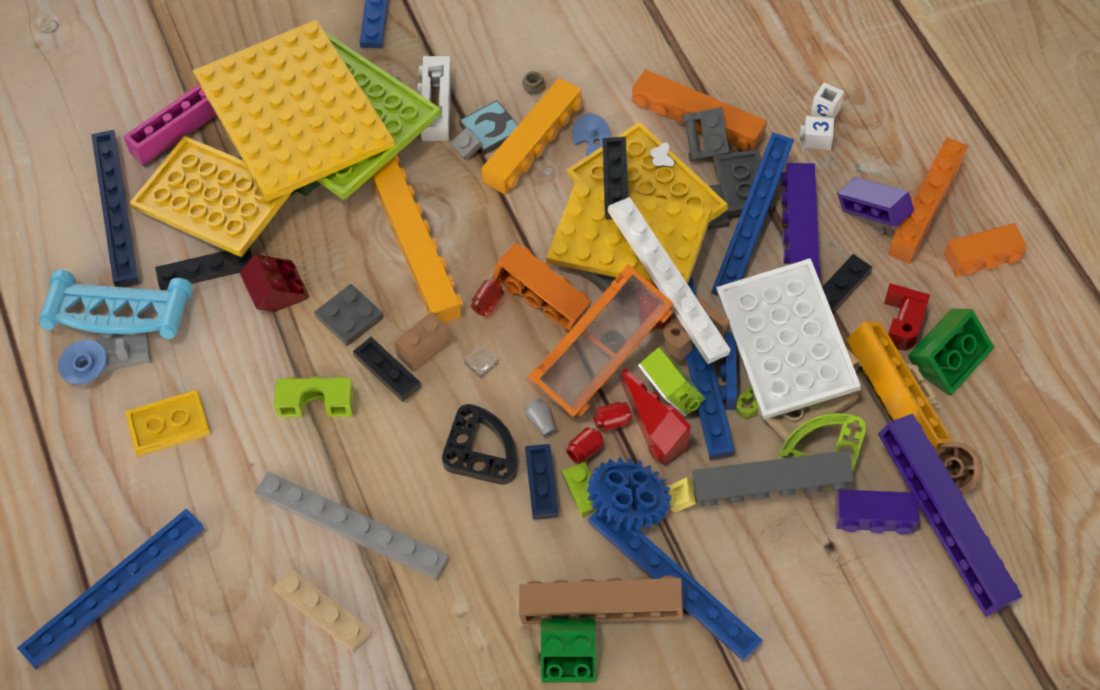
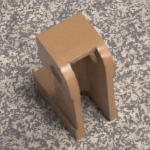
M698 296L697 300L724 339L726 333H730V320ZM675 317L664 328V346L666 351L680 362L692 351V340L678 318Z

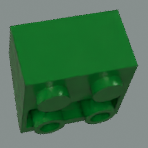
M595 618L541 619V682H596Z

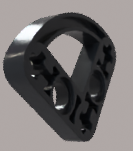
M462 405L457 410L442 454L443 467L446 471L453 474L500 485L509 484L513 480L516 471V449L513 438L505 424L493 413L476 405ZM471 413L472 417L469 418L468 427L464 426V417ZM479 422L497 435L505 450L506 459L470 451ZM460 433L468 436L467 441L464 443H457L454 438ZM454 456L458 457V461H455L454 464H450V460H452ZM465 459H467L466 468L463 465V463H465ZM476 461H482L485 467L480 471H475L471 468V465ZM490 464L493 465V469H491V473H489V471H490ZM502 468H506L507 472H505L503 476L499 475V471H501Z

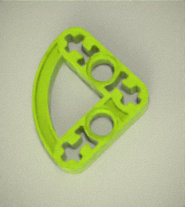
M833 413L815 417L793 431L783 444L777 459L787 457L788 454H792L793 457L810 455L793 448L805 435L813 430L830 425H842L834 452L839 451L840 447L844 445L850 446L853 449L854 454L851 458L853 473L865 436L866 424L862 418L850 414ZM853 422H857V427L861 429V432H856L853 440H858L857 445L851 441L842 440L843 436L849 438L851 429L847 428V425H852Z

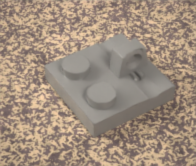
M147 332L137 334L96 333L97 343L104 348L107 355L106 366L102 372L151 363Z

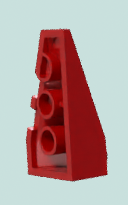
M626 368L623 369L621 372V384L646 441L648 451L654 460H659L666 466L688 451L691 425L672 405L667 404L664 406L656 392L648 393L645 384Z

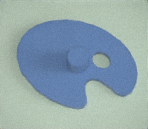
M587 113L579 117L572 130L574 145H579L583 142L588 144L586 156L603 146L602 138H610V129L606 121L593 113ZM599 141L600 144L595 145L594 142Z

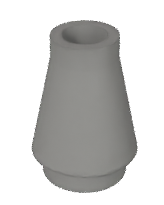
M537 398L525 406V415L538 428L543 437H547L557 430L548 403L544 402L542 398Z

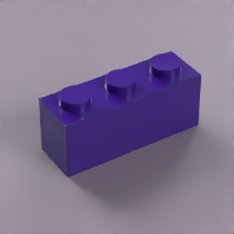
M854 177L837 192L843 212L893 227H897L914 211L909 191Z
M838 489L835 500L836 529H843L846 532L870 530L872 533L893 531L898 534H909L916 531L919 523L918 502L912 492Z

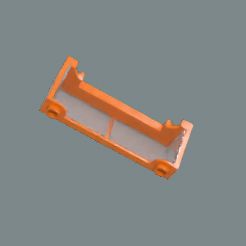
M627 264L616 280L611 283L610 287L541 362V365L529 374L527 382L571 418H574L576 414L581 417L590 407L587 403L589 399L659 320L664 323L673 313L670 308L674 303L631 265Z

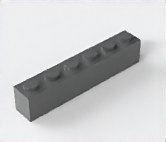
M849 450L692 471L696 503L702 502L703 507L718 505V500L728 499V503L744 502L743 497L754 496V500L770 498V493L780 492V497L796 495L795 490L806 489V493L821 492V487L832 486V490L848 488V483L854 481Z

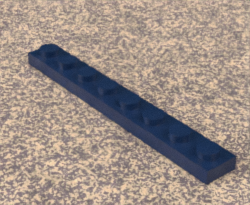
M114 130L91 134L113 283L115 287L137 283L139 278L116 134Z

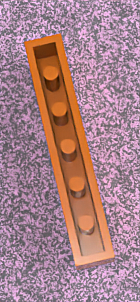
M645 69L632 87L633 103L652 110L661 116L673 119L679 124L685 125L682 121L683 114L722 107L729 144L736 146L740 150H756L765 136L767 120ZM694 121L695 129L703 133L701 121Z
M946 137L912 201L914 211L900 223L892 238L889 256L911 264L964 162L968 145Z

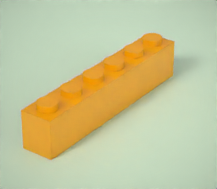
M558 78L481 168L482 183L504 195L510 188H514L520 176L524 172H528L535 158L542 155L545 146L549 142L554 141L561 127H565L568 124L571 115L575 111H579L583 103L582 89Z
M864 321L846 341L851 347V352L861 362L864 374L868 376L876 394L886 406L887 413L893 420L913 414L935 450L944 443L952 442V438L881 322Z

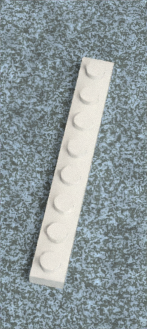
M628 197L609 205V214L659 291L674 303L671 309L706 363L709 364L729 355L731 349L631 198Z

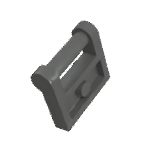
M722 107L682 115V121L686 125L690 153H688L689 161L731 153ZM694 121H701L705 144L704 151H699Z

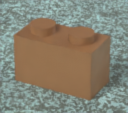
M433 312L429 313L394 341L397 357L412 371L416 370L450 343L448 326Z

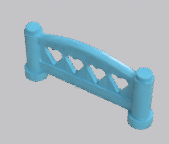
M61 269L52 272L49 280L50 289L39 317V325L43 329L52 330L58 323L84 331L104 334H137L160 331V335L163 338L172 339L178 332L186 301L191 298L193 292V285L183 278L172 279L167 291L75 284L76 279L72 273ZM78 301H82L86 309L83 314H77L76 312L66 313ZM103 302L107 304L110 311L108 315L90 314ZM126 304L130 305L134 313L129 318L114 316ZM150 306L154 307L158 315L157 318L152 320L147 317L144 319L138 318Z

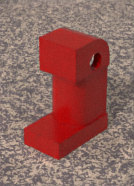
M890 283L884 304L900 308L897 319L893 318L888 335L898 350L907 351L912 349L916 343L930 294Z

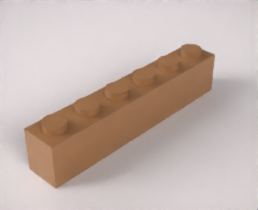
M663 576L660 579L636 577L633 580L609 578L607 581L583 579L580 582L556 580L553 583L529 581L527 584H520L519 616L523 625L541 624V619L595 618V622L683 619L681 578L674 576Z

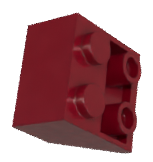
M255 254L240 271L243 282L257 310L277 312L309 298L305 284L301 280L292 260Z

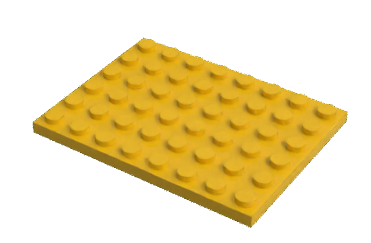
M317 19L193 70L194 77L267 202L395 146L391 134Z

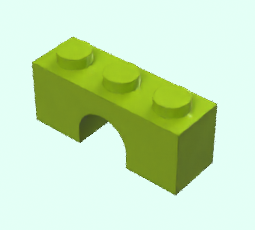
M341 376L335 378L310 377L309 379H296L294 377H286L284 379H276L274 408L277 417H302L304 406L311 400H321L324 402L327 417H352L354 398L352 379Z

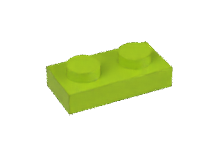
M586 462L562 470V477L582 518L598 510L592 508L594 501L588 500L590 493L587 492L591 473Z

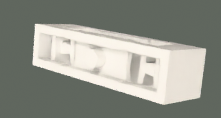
M423 56V66H419V79H422V83H418V94L432 102L431 81H433V87H440L439 108H441L442 115L440 116L441 118L438 117L421 132L422 141H449L450 56Z

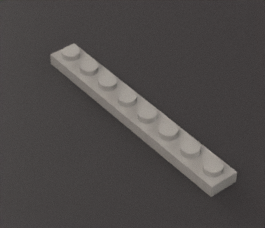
M269 471L255 490L257 497L434 580L438 579L449 560L448 554Z

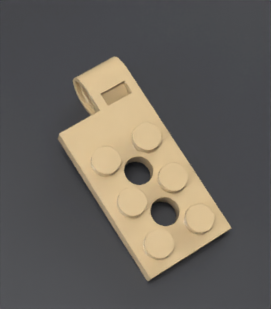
M846 347L856 372L860 368L861 362ZM853 392L797 409L800 413V416L797 418H792L787 413L765 419V421L786 441L793 431L803 423L818 416L842 412L858 400V395Z

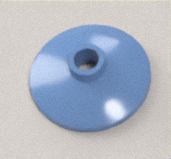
M92 340L75 342L61 354L58 362V371L61 377L70 384L81 385L89 383L96 379L104 370L107 362L106 352L99 343Z

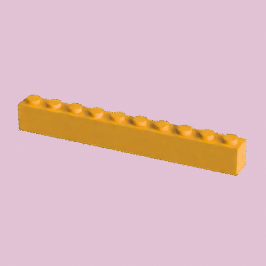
M396 154L370 179L428 314L433 312L443 323L461 317L460 308L464 306L459 293L455 294L453 290L455 288L454 280L451 274L447 275L445 272L447 269L443 256L439 257L437 254L439 248L436 239L429 236L431 230L428 221L421 218L423 212L420 203L414 202V190L411 184H406L407 175L403 167L399 168L398 163L400 161L398 154Z

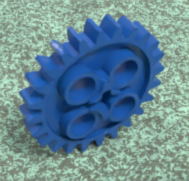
M619 457L617 463L610 458L607 464L601 462L599 468L595 467L588 481L587 492L590 493L588 500L594 501L592 508H600L598 516H608L607 523L615 520L617 528L621 524H625L626 529L630 530L631 525H634L637 531H640L642 525L646 529H650L651 524L657 526L659 521L664 519L670 507L671 495L668 494L670 487L664 486L665 479L657 478L659 475L658 471L650 472V465L644 468L640 460L637 464H633L632 459L629 458L627 463H625Z

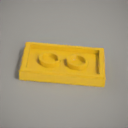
M198 389L124 411L137 457L211 434Z

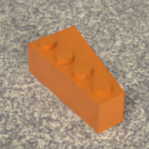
M517 242L498 260L491 278V282L495 285L502 283L507 286V292L515 296L518 293L523 296L526 304L532 308L540 307L544 309L543 313L545 316L569 331L587 312L592 302L583 291L575 289L564 276L556 274L546 262L538 260L527 247L521 246Z

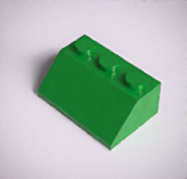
M951 308L909 353L908 357L913 365L918 366V370L924 379L947 395H952L993 350L994 345L973 309Z

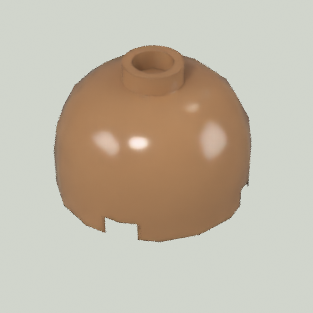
M952 441L940 445L936 453L948 469L957 488L961 493L968 492L974 488L980 481L983 473L982 459L977 451L969 445Z

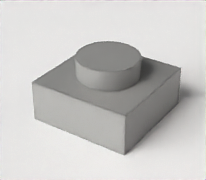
M468 127L451 142L466 160L483 146V143Z

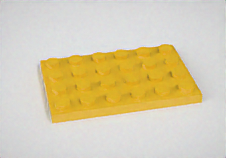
M638 122L617 136H626L628 192L711 208L712 215L709 222L728 210V204L671 150L668 151L667 155L673 159V166H656L653 164L654 157L650 155V151L663 143L641 122ZM603 146L567 169V175L574 182L604 187Z
M184 136L131 200L130 205L141 213L242 257L293 191L267 202L243 160Z
M575 182L547 253V263L615 278L629 264L652 285L656 286L614 220L605 219L604 187ZM629 192V197L688 284L712 215V209ZM633 275V279H635L639 283H642L636 276Z

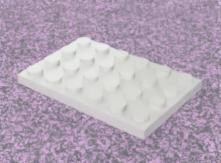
M811 258L716 287L725 316L730 320V329L763 420L861 390L860 382Z

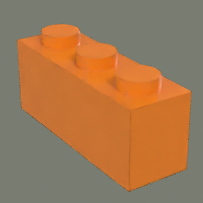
M1012 223L949 240L944 255L957 277L971 275L983 269H993L1005 263L1018 262L1022 259L1027 244L1016 224Z

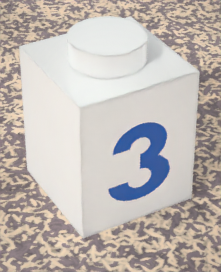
M823 83L813 98L811 116L835 119L842 106L844 91Z
M806 116L805 125H800L799 139H803V148L831 151L834 118Z

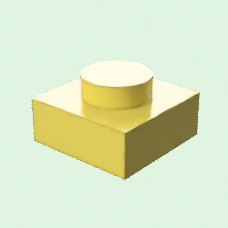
M686 477L667 486L670 487L668 494L671 495L669 509L677 513L696 504L694 480Z

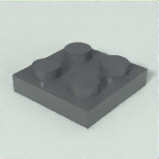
M352 284L348 285L314 311L315 317L346 346L384 318L383 312Z

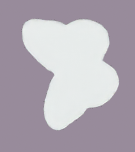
M663 143L650 151V155L654 157L652 161L654 165H674L673 159L667 155L669 151L668 143Z

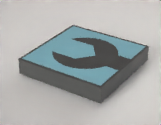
M498 100L459 120L463 130L466 127L470 128L483 143L480 150L484 155L500 147L518 126Z

